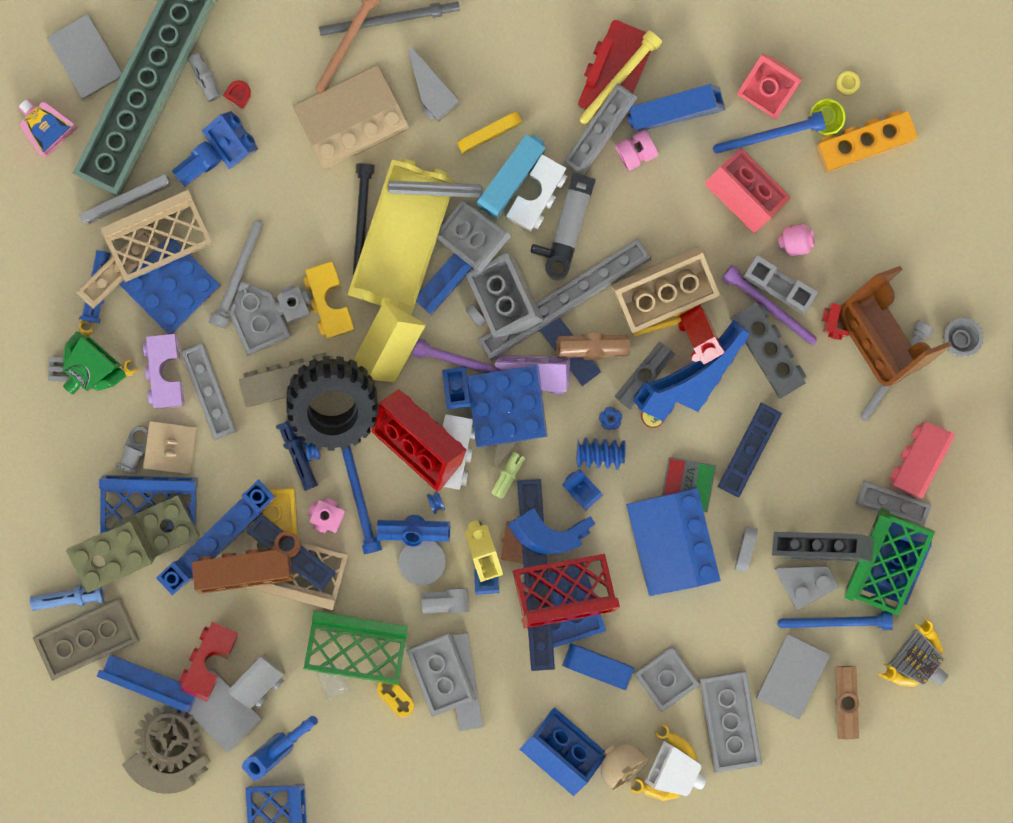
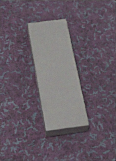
M863 481L856 501L857 504L876 511L883 507L890 510V514L921 526H925L932 506L929 503Z

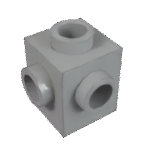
M294 285L280 290L282 294L277 295L279 301L275 302L279 315L284 314L287 323H292L311 315L307 306L311 304L307 291L302 292L300 287L295 288ZM295 299L296 305L290 307L291 300Z

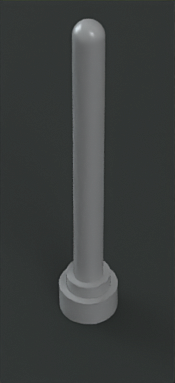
M260 220L253 222L219 310L211 314L209 323L224 329L228 326L230 320L227 313L262 228Z
M918 320L913 327L914 331L912 334L914 335L909 342L913 346L922 340L925 341L926 338L931 336L934 329ZM882 384L879 386L861 413L862 420H869L891 386H883Z

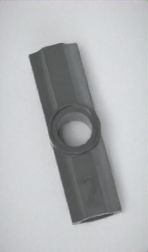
M659 341L614 397L631 409L635 405L634 398L645 383L639 379V371L641 369L649 370L651 372V379L648 382H653L674 357L675 353Z

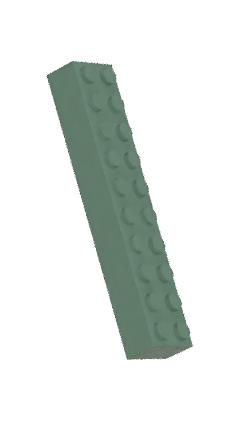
M158 0L73 172L74 175L116 196L122 194L217 0Z

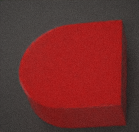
M237 80L228 86L223 97L244 109L251 98V89L246 82Z

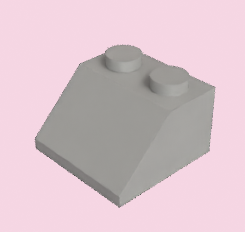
M263 654L227 692L249 709L254 705L259 708L268 698L265 694L271 688L275 691L285 681L281 678L285 672L267 654Z

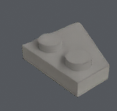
M827 566L774 569L796 610L839 588Z

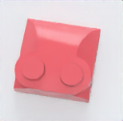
M762 53L738 90L737 95L769 116L777 119L803 78L776 58Z

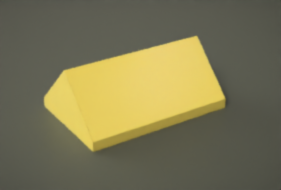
M384 301L356 353L354 361L357 362L359 367L363 366L368 371V375L372 376L373 380L395 383L426 323Z

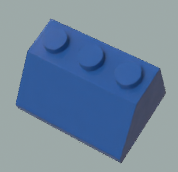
M555 707L519 749L572 796H575L590 781L606 757L604 755L605 751Z

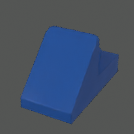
M466 367L442 370L447 410L471 406Z

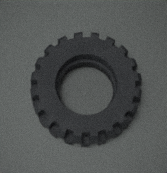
M323 356V360L317 361L315 358L309 361V366L302 365L298 369V374H293L290 379V385L287 387L286 413L289 426L293 427V432L297 437L302 435V442L307 445L313 443L316 449L321 450L322 447H326L327 451H335V448L341 447V450L348 449L349 444L357 445L361 442V437L366 438L371 433L370 428H373L377 422L378 397L372 376L368 375V371L363 366L358 368L356 361L349 359L347 362L341 356H336V359H330V356ZM326 391L343 392L355 401L348 411L336 416L322 415L310 406V402L317 395Z

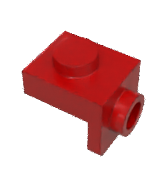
M831 303L828 308L825 307L821 321L825 322L823 332L829 333L828 338L836 340L848 337L850 332L836 328L841 309L839 304Z

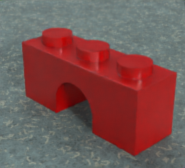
M211 622L209 628L204 627L199 638L202 640L199 649L194 648L189 659L192 664L189 670L184 669L179 682L182 683L181 691L208 702L217 683L218 676L206 669L205 662L211 656H221L228 659L237 641V632L215 622Z

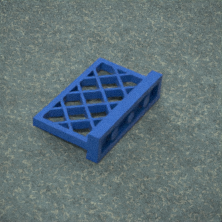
M102 475L99 479L100 533L111 529L106 528V518L111 513L119 520L123 519L115 510L123 502L134 511L132 513L134 514L139 512L147 502L154 505L155 503L151 498L157 493H163L167 498L172 497L170 494H191V504L187 507V510L191 508V518L196 526L198 478ZM106 492H116L122 500L113 508L106 501ZM121 492H128V494L124 496ZM132 493H140L146 499L138 508L127 499ZM165 519L169 523L165 530L170 531L168 529L171 526L174 528V524L171 520Z
M305 784L246 788L248 823H254V819L258 814L268 823H275V820L282 813L289 819V823H307ZM279 791H287L288 802L283 807L273 799ZM253 792H261L267 798L260 808L253 802ZM269 802L280 810L273 819L262 811Z

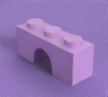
M168 334L146 337L147 342L143 343V352L149 361V366L145 367L146 379L151 381V390H148L149 404H153V408L156 409L185 406L182 382H168L162 373L163 366L167 361L180 359L178 335Z

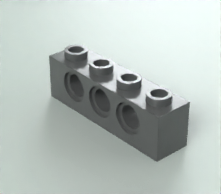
M755 302L730 317L731 321L735 320L741 323L750 333L745 344L780 399L806 384L804 381L806 374L800 365L795 366L791 359L794 355L788 345L783 346L779 340L782 337L775 324L770 325L767 320L769 314L765 307ZM758 322L762 324L764 331L761 335L753 334L751 330L753 323ZM766 343L775 345L776 352L773 356H769L764 352V345ZM779 363L787 365L788 373L786 376H780L777 373L776 367Z
M774 532L772 556L791 560L872 562L874 538L864 534Z

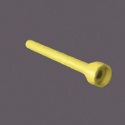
M650 30L646 32L642 37L644 39L641 42L642 46L580 116L582 124L589 122L602 107L617 83L621 84L649 51L652 52L660 47L663 41Z

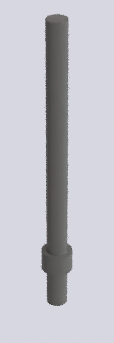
M459 1L441 5L440 3L430 4V7L365 18L359 29L428 16L433 18L442 17V14L460 11ZM352 21L320 26V36L346 32Z

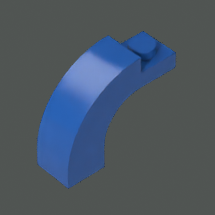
M533 508L524 512L507 525L517 540L528 549L544 555H558L583 545L580 539L591 533L589 528L594 526L595 522L590 516L568 530L559 532L547 527Z

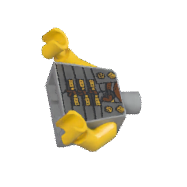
M922 617L924 619L922 626L915 623L914 626L918 630L915 629L888 664H883L887 667V670L884 674L878 673L880 677L897 685L915 687L919 683L925 685L929 679L939 686L946 681L948 674L939 668L944 661L942 656L943 647L938 634L933 629V624L926 617Z

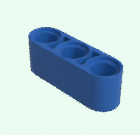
M570 643L562 666L623 690H627L635 669L630 665Z

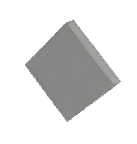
M670 646L634 672V675L661 712L700 685L673 646Z

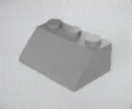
M509 253L490 261L481 273L475 269L466 274L494 338L525 331L544 321L517 259Z

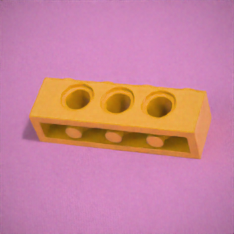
M897 110L887 114L888 119L879 121V118H875L865 122L866 127L857 129L856 126L843 130L844 134L835 137L834 134L821 138V143L816 148L825 172L833 171L915 141L918 136L909 111L902 113L901 110ZM883 127H891L894 130V136L892 138L886 137L883 134ZM862 134H867L871 137V145L866 146L861 143L860 137ZM840 142L847 143L850 148L849 153H841L838 149V144Z

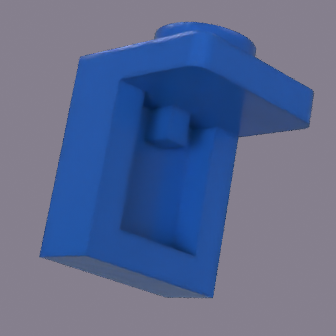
M580 469L569 474L562 484L585 511L603 496Z

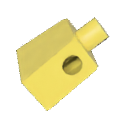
M478 520L470 522L468 524L469 530L465 531V536L480 582L503 575L488 526L482 525L481 521Z

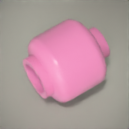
M805 224L785 227L783 235L779 236L780 249H785L790 257L809 254L811 248L815 247L812 228L808 229Z

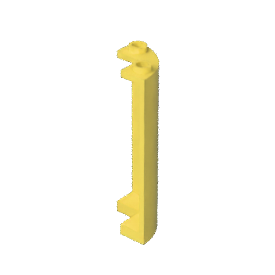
M403 158L402 162L391 161L347 295L382 306L383 302L387 301L412 315L451 196L390 194L388 192V182L394 180L455 183L456 181L448 178V173L439 169H434V172L425 171L415 167L416 162Z

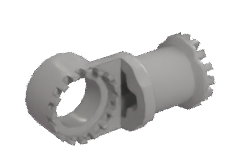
M143 426L135 427L130 431L124 445L125 451L120 463L116 464V467L136 474L137 470L135 468L140 456H143L145 453L146 441L143 444L136 443L134 434L136 431L142 430L147 436L148 429Z

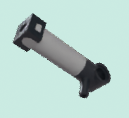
M576 173L572 174L551 249L536 244L531 246V253L548 258L545 271L552 280H563L569 272L596 179ZM554 262L563 264L564 271L561 274H554L551 271L550 267Z

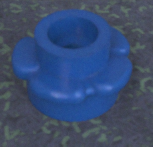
M607 407L604 412L600 413L599 421L604 429L615 430L620 427L622 414L619 410H615L614 407ZM610 416L613 417L612 421H609L608 419Z

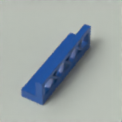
M454 253L419 292L416 302L432 316L473 267Z
M109 655L104 670H99L96 676L184 712H190L196 698L181 691L182 683L114 655Z

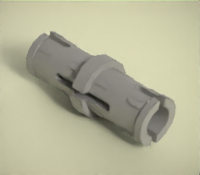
M202 53L190 56L188 61L195 72V80L202 87L207 101L211 102L221 97L222 95L213 79L214 74L207 67Z

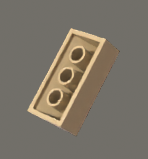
M698 247L611 284L619 307L632 333L720 296L705 256Z

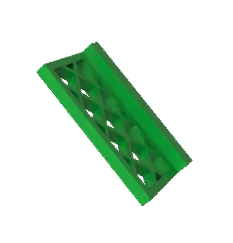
M881 507L868 535L874 538L872 562L856 563L846 586L844 598L851 601L856 599L898 616L935 531L890 514V510ZM895 522L902 525L905 532L892 537L889 530L891 523ZM917 532L927 535L925 542L915 545L911 538V535ZM907 537L911 547L899 551L895 541ZM891 543L896 553L883 558L880 551L881 546ZM914 551L917 558L916 563L906 566L902 555ZM898 557L902 568L890 572L886 562ZM882 563L887 574L874 578L871 572L872 567ZM905 572L908 579L907 583L897 587L892 576ZM889 578L893 589L881 593L877 582ZM871 584L874 585L877 592L876 595L871 597L861 594L863 587ZM896 593L899 599L897 606L894 607L886 604L883 597Z
M313 611L303 669L398 685L408 626ZM316 629L326 631L331 638L319 645L314 638ZM347 634L351 636L354 642L343 649L337 638ZM366 638H372L378 646L367 653L360 642ZM334 641L340 652L329 658L322 648ZM389 642L400 643L399 652L393 656H390L384 648ZM357 645L364 655L353 662L346 652ZM381 649L387 660L376 666L370 655ZM318 651L327 660L319 666L310 664L311 656ZM341 655H344L350 663L343 670L337 669L332 663ZM398 657L396 665V663L393 660ZM366 658L374 668L367 674L361 673L356 667L357 664ZM391 663L396 670L395 677H384L379 669Z

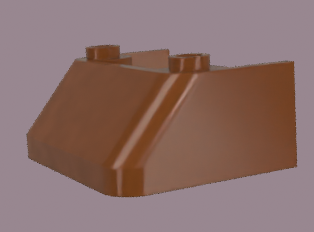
M901 266L872 277L841 305L839 319L847 331H850V337L877 380L883 386L896 384L930 364L951 346L949 342L932 349L924 342H919L912 346L889 311L888 307L895 299V293L889 281L903 270Z

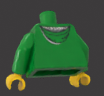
M86 321L80 322L79 332L76 331L64 346V366L62 369L70 378L63 387L73 395L80 387L86 391L92 389L101 391L114 387L125 379L126 375L132 376L137 371V367L132 371L126 367L132 360H127L123 364L122 369L119 368L121 364L90 337L93 334V326L87 331L82 329Z

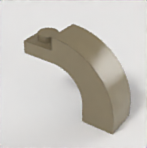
M139 753L124 762L122 766L128 775L141 787L156 793L171 794L194 786L196 781L192 775L194 774L198 777L207 771L206 765L211 761L204 754L181 770L169 773L168 770L163 769L159 772L157 765L149 768L150 759L142 762L145 753Z

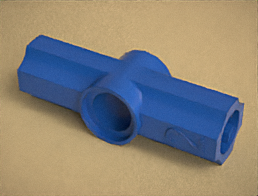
M410 515L405 520H378L377 540L403 541L405 545L411 547L421 545L422 541L450 542L451 526L449 521H425L418 515Z

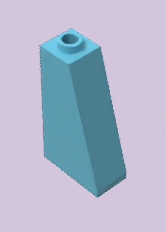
M526 134L479 198L477 207L498 220L538 162L540 156L545 152L544 141L535 135L530 137Z

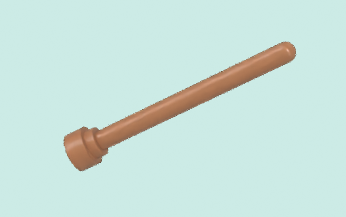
M361 0L362 5L316 86L318 93L325 91L369 10L373 9L375 5L378 6L381 0Z

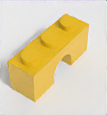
M333 261L305 270L307 276H304L303 280L306 289H311L314 296L313 299H310L314 313L319 312L321 321L317 322L321 336L326 334L327 339H331L355 331L348 307L332 309L326 302L328 292L333 288L341 286Z

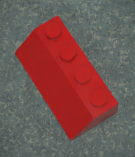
M400 389L379 402L378 415L376 416L377 422L371 428V432L434 490L439 492L462 464L467 449Z

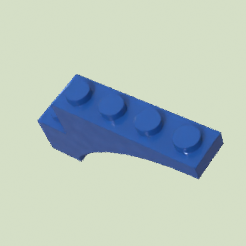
M733 320L719 337L725 352L724 354L706 364H703L701 360L697 362L692 361L671 375L650 383L645 381L633 401L642 412L661 421H664L668 414L672 412L676 402L699 412L701 407L707 402L708 396L714 387L720 382L728 366L732 364L740 348L746 343L750 333L741 323Z

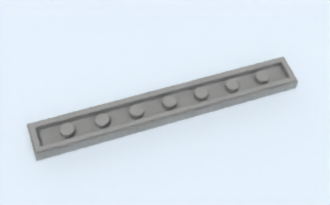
M636 239L538 301L536 304L544 321L525 331L494 338L492 332H489L478 339V341L492 361L540 331L549 323L562 317L611 286V284L650 261L651 257L639 239Z

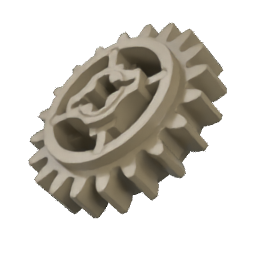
M164 705L160 712L156 707L152 710L153 716L147 712L144 715L146 721L140 720L138 722V725L143 729L135 731V734L141 738L136 739L134 744L141 745L142 747L136 752L138 754L145 753L142 762L148 759L151 760L149 768L158 764V770L161 772L167 766V770L170 773L175 765L178 770H181L183 763L186 765L191 763L189 756H197V752L193 748L201 746L200 743L195 741L201 737V734L194 733V730L199 725H191L190 722L193 720V716L186 719L184 717L186 712L184 711L177 714V709L173 707L169 712L167 705ZM167 721L166 726L162 730H151L155 723ZM177 725L183 730L185 738L178 732ZM167 733L169 739L172 740L168 745L166 743L167 739L163 738ZM150 740L158 746L160 754L153 749ZM184 747L181 754L169 757L172 748Z

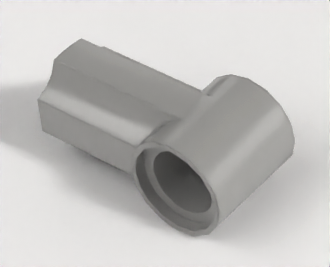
M453 588L440 592L421 593L422 612L427 614L469 612L468 588Z

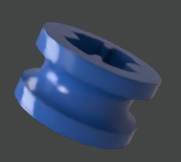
M305 443L308 461H311L312 458L319 460V449L314 448L313 443L309 445Z
M435 491L434 495L427 494L434 514L439 509L445 510L439 492Z

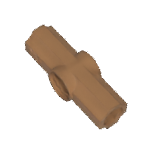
M599 332L586 333L582 336H559L556 343L558 358L583 357L585 360L628 356L631 348L628 335H603V333Z
M838 666L835 667V705L837 707L838 739H859L857 667ZM850 696L853 699V704L850 708L844 709L841 705L842 699Z

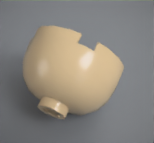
M623 744L619 747L612 745L604 752L606 757L601 763V775L605 783L612 790H616L629 782L628 778L634 773L636 776L646 766L648 759L641 750L633 745Z

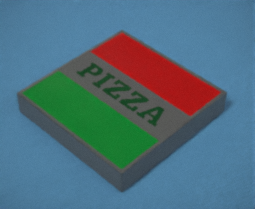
M669 457L662 495L696 487L698 488L703 512H708L716 465Z

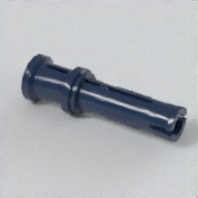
M288 421L276 425L275 427L280 430L284 441L283 447L289 450L304 488L303 490L306 491L318 486L302 446V437H297L294 434L293 427L289 426Z

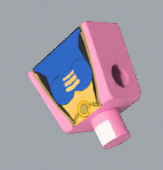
M26 99L18 107L26 116L20 122L21 128L37 152L44 158L78 128L44 101L36 107L29 99Z

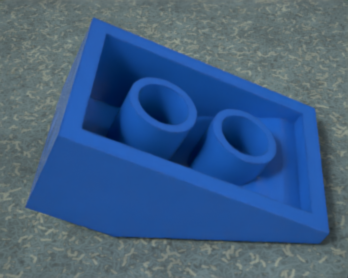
M895 522L891 523L889 530L892 537L905 532L902 525ZM917 532L912 534L911 538L914 544L918 545L925 542L927 535ZM907 537L895 541L899 551L911 547ZM932 541L917 572V575L913 581V584L909 590L904 605H907L909 601V598L912 594L916 581L924 565L928 552L931 548ZM891 543L880 548L883 558L896 553ZM914 551L902 555L906 566L916 563L917 558ZM898 557L886 562L890 572L902 568ZM882 563L873 566L871 569L874 578L887 574ZM905 572L892 576L897 587L906 584L908 581ZM889 578L877 582L881 593L893 589ZM873 584L863 587L864 591L877 594ZM896 593L884 597L896 602L899 601Z

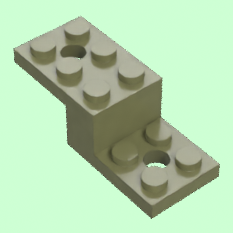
M178 493L116 521L111 529L67 548L66 552L84 588L89 593L151 565L157 556L199 538L200 534ZM165 519L171 520L174 524V529L170 531L163 529L161 522ZM96 555L102 556L105 560V565L102 567L96 566L93 563V557Z

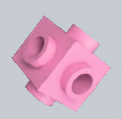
M326 497L324 501L318 500L317 504L312 503L308 512V516L311 517L309 522L313 523V528L320 532L326 533L329 530L337 533L346 510L337 507L339 502ZM324 511L329 513L327 520L322 517Z

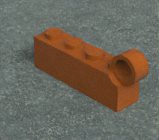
M285 531L276 537L275 546L269 547V551L260 552L259 549H251L245 551L246 554L243 555L225 553L222 554V558L213 559L212 556L200 557L198 561L192 562L194 590L199 594L293 581L290 557L298 554L301 542L294 533ZM285 538H293L295 541L293 549L282 551V541Z

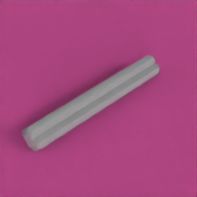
M390 180L388 182V192L390 194L480 198L482 196V185Z

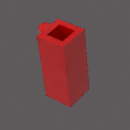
M701 304L680 315L682 321L678 323L680 331L687 332L692 347L695 350L691 353V358L694 362L701 360L703 364H706L725 353L712 322Z

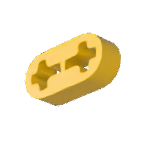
M378 683L377 693L396 715L407 717L413 712L414 701L399 684L392 687V691L396 694L393 697L389 692L384 694L382 692L384 688L382 683ZM399 697L402 702L407 700L409 702V711L402 710L400 712L398 710L399 703L395 699Z

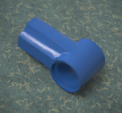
M208 141L198 145L187 159L172 170L184 187L202 173L212 170L221 162L222 159Z

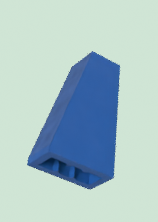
M708 84L632 106L630 114H628L630 126L640 132L644 129L649 130L722 112L726 109L720 87Z

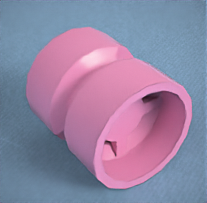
M645 129L632 135V140L625 139L615 144L616 151L628 172L639 167L642 160L648 162L658 157L657 150ZM635 147H640L641 152L638 153Z

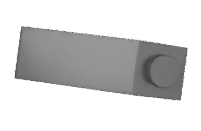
M410 48L408 50L422 105L425 107L422 111L430 121L435 119L437 122H440L459 105V100L416 51Z

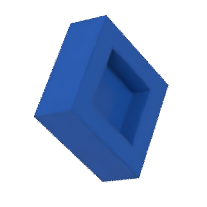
M474 569L476 595L500 593L499 576L480 582L477 570Z

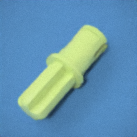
M515 452L511 453L504 469L499 471L501 474L491 491L494 496L501 499L504 498L513 480L516 481L517 479L515 476L525 461L524 457H520Z

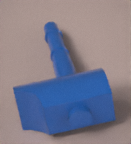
M310 716L307 720L302 721L292 732H289L287 736L283 732L274 734L243 762L242 769L252 780L261 779L292 751L293 743L303 734L309 732L318 723V719L315 716Z

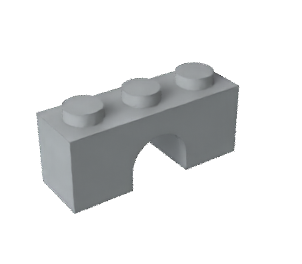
M758 255L754 257L742 276L748 282L802 315L807 312L818 294L817 291L801 281L786 276L776 266Z

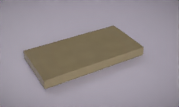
M121 598L32 637L52 681L140 641Z

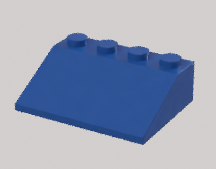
M692 487L626 504L649 596L695 588L721 581L698 488Z

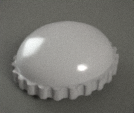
M959 317L952 320L945 327L944 335L942 336L944 339L943 343L949 342L951 345L947 351L961 358L973 356L983 344L982 328L979 327L975 320Z

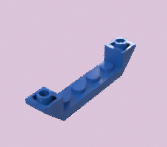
M260 479L177 561H173L156 577L171 595H174L193 580L192 562L198 561V558L204 556H212L215 559L273 501L276 496Z

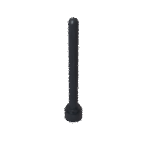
M356 163L355 173L358 174L357 178H360L353 276L365 243L369 179H372V175L375 172V165Z

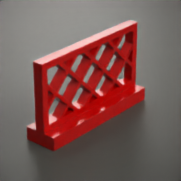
M605 554L513 570L523 616L521 619L523 629L612 613L620 607L618 598H615ZM600 561L602 571L599 576L587 569L591 562ZM574 565L581 570L576 580L564 573L568 566ZM551 569L559 575L554 584L541 577L545 570ZM528 573L536 579L530 589L522 584L520 575ZM584 573L596 580L590 590L578 583ZM561 577L573 584L567 594L556 587ZM538 581L550 588L545 598L532 591ZM598 582L606 587L608 596L599 597L592 592ZM575 586L587 594L583 601H576L570 597ZM552 591L564 597L560 605L555 606L547 601ZM529 595H532L541 602L537 609L528 611L526 600Z

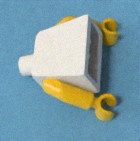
M660 725L666 728V735L659 736L656 732L655 734L660 739L666 738L668 742H663L646 781L642 778H635L633 780L641 784V789L631 787L632 792L638 794L643 791L647 796L667 801L676 799L680 795L688 796L692 787L701 790L706 784V777L699 774L701 765L696 762L697 754L691 744L676 733L671 734L666 725Z

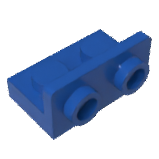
M232 111L220 114L202 130L228 169L235 167L249 154L255 153L258 150L254 138L246 132L240 118Z

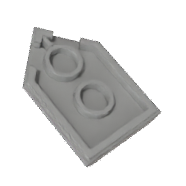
M241 281L234 301L231 304L229 314L248 356L290 338L291 335L282 315L280 316L273 294Z

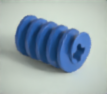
M584 438L582 444H580L578 439L577 466L581 467L583 461H586L587 468H590L592 463L595 462L596 467L600 469L602 462H605L606 469H610L611 464L614 463L616 470H619L621 463H625L626 440H622L618 447L616 440H612L609 446L607 439H603L601 445H599L598 440L595 438L591 445L588 438Z

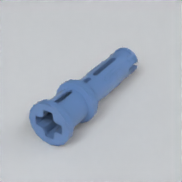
M77 585L74 587V590L30 596V606L32 611H36L38 609L75 603L77 606H84L85 603L95 601L103 603L105 599L104 589L102 586L87 593L84 587Z

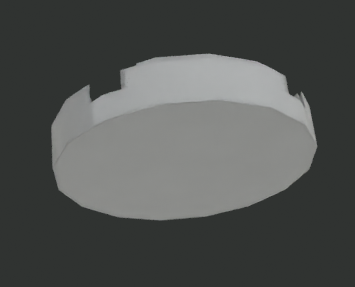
M422 541L421 545L416 547L406 545L399 556V568L402 575L409 582L416 585H429L436 582L442 576L446 567L444 551L435 541Z

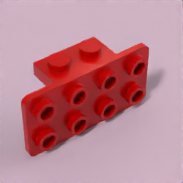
M618 20L611 22L603 42L598 41L593 54L597 56L594 63H589L584 73V76L588 78L578 101L580 108L586 110L642 46L641 42L644 40L642 37L646 34L645 31ZM651 51L645 55L620 84L632 94Z

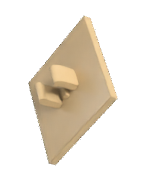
M149 421L143 469L190 475L196 427Z

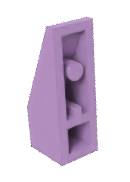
M500 355L495 362V367L503 371L535 365L539 366L542 391H550L551 394L567 392L570 386V358Z

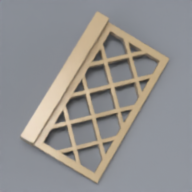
M189 190L100 228L125 283L212 244ZM187 208H191L194 214L191 224L178 220L181 211ZM167 219L173 222L169 234L156 229L160 220ZM195 221H197L199 227L194 226ZM176 223L189 227L185 240L172 235ZM142 228L152 231L147 244L134 239L137 231ZM192 229L202 232L205 241L198 244L188 241ZM154 233L168 237L163 249L150 245ZM120 238L130 241L125 253L115 250L112 242ZM170 239L183 243L180 252L174 254L166 251ZM132 243L146 247L141 259L128 255ZM186 244L192 246V247H189V248L185 249ZM149 248L161 252L158 262L150 263L144 261ZM165 254L169 255V257L163 259ZM118 255L124 257L123 260H122V263H121V261H120ZM127 258L139 262L137 271L127 275L124 269ZM143 264L148 265L147 267L141 269Z
M254 539L251 549H258V541ZM301 543L308 551H315L324 564V561L332 556L342 559L340 568L335 571L338 573L337 580L335 581L333 577L331 579L335 585L332 595L322 593L320 590H310V588L314 587L312 584L306 588L300 587L295 579L300 575L298 573L293 575L295 585L280 582L246 587L334 611L348 555ZM320 553L326 554L328 556L322 559Z

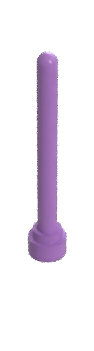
M733 264L730 266L721 280L728 285L738 286L809 344L816 343L817 339L812 333L745 281L736 266Z
M418 339L412 354L416 358L421 359V357L426 358L430 356L484 373L503 371L494 365L430 347V344L426 343V340Z

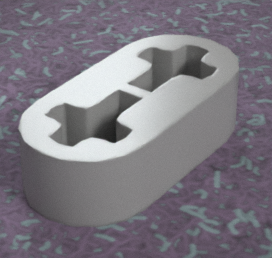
M745 527L735 563V570L748 571L758 533L757 528Z

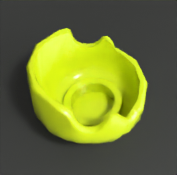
M826 98L817 101L811 108L809 116L819 111H822L826 129L818 131L823 135L835 134L844 126L846 114L839 102Z

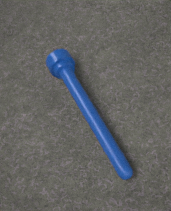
M822 111L812 113L808 120L716 144L713 146V151L718 154L811 129V131L816 130L817 132L825 130L826 126Z
M349 444V448L342 450L365 538L363 540L364 545H362L365 555L381 551L382 546L380 541H377V537L373 535Z
M882 611L877 616L783 618L778 620L777 625L780 628L877 626V628H882V630H892L893 616L890 612Z

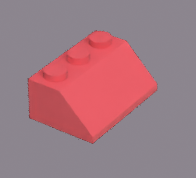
M742 148L735 152L704 183L754 234L791 198Z
M922 422L921 425L917 424L911 434V437L914 438L911 445H906L900 455V458L903 459L900 466H895L889 476V479L892 480L890 486L913 498L922 499L956 434L928 422Z

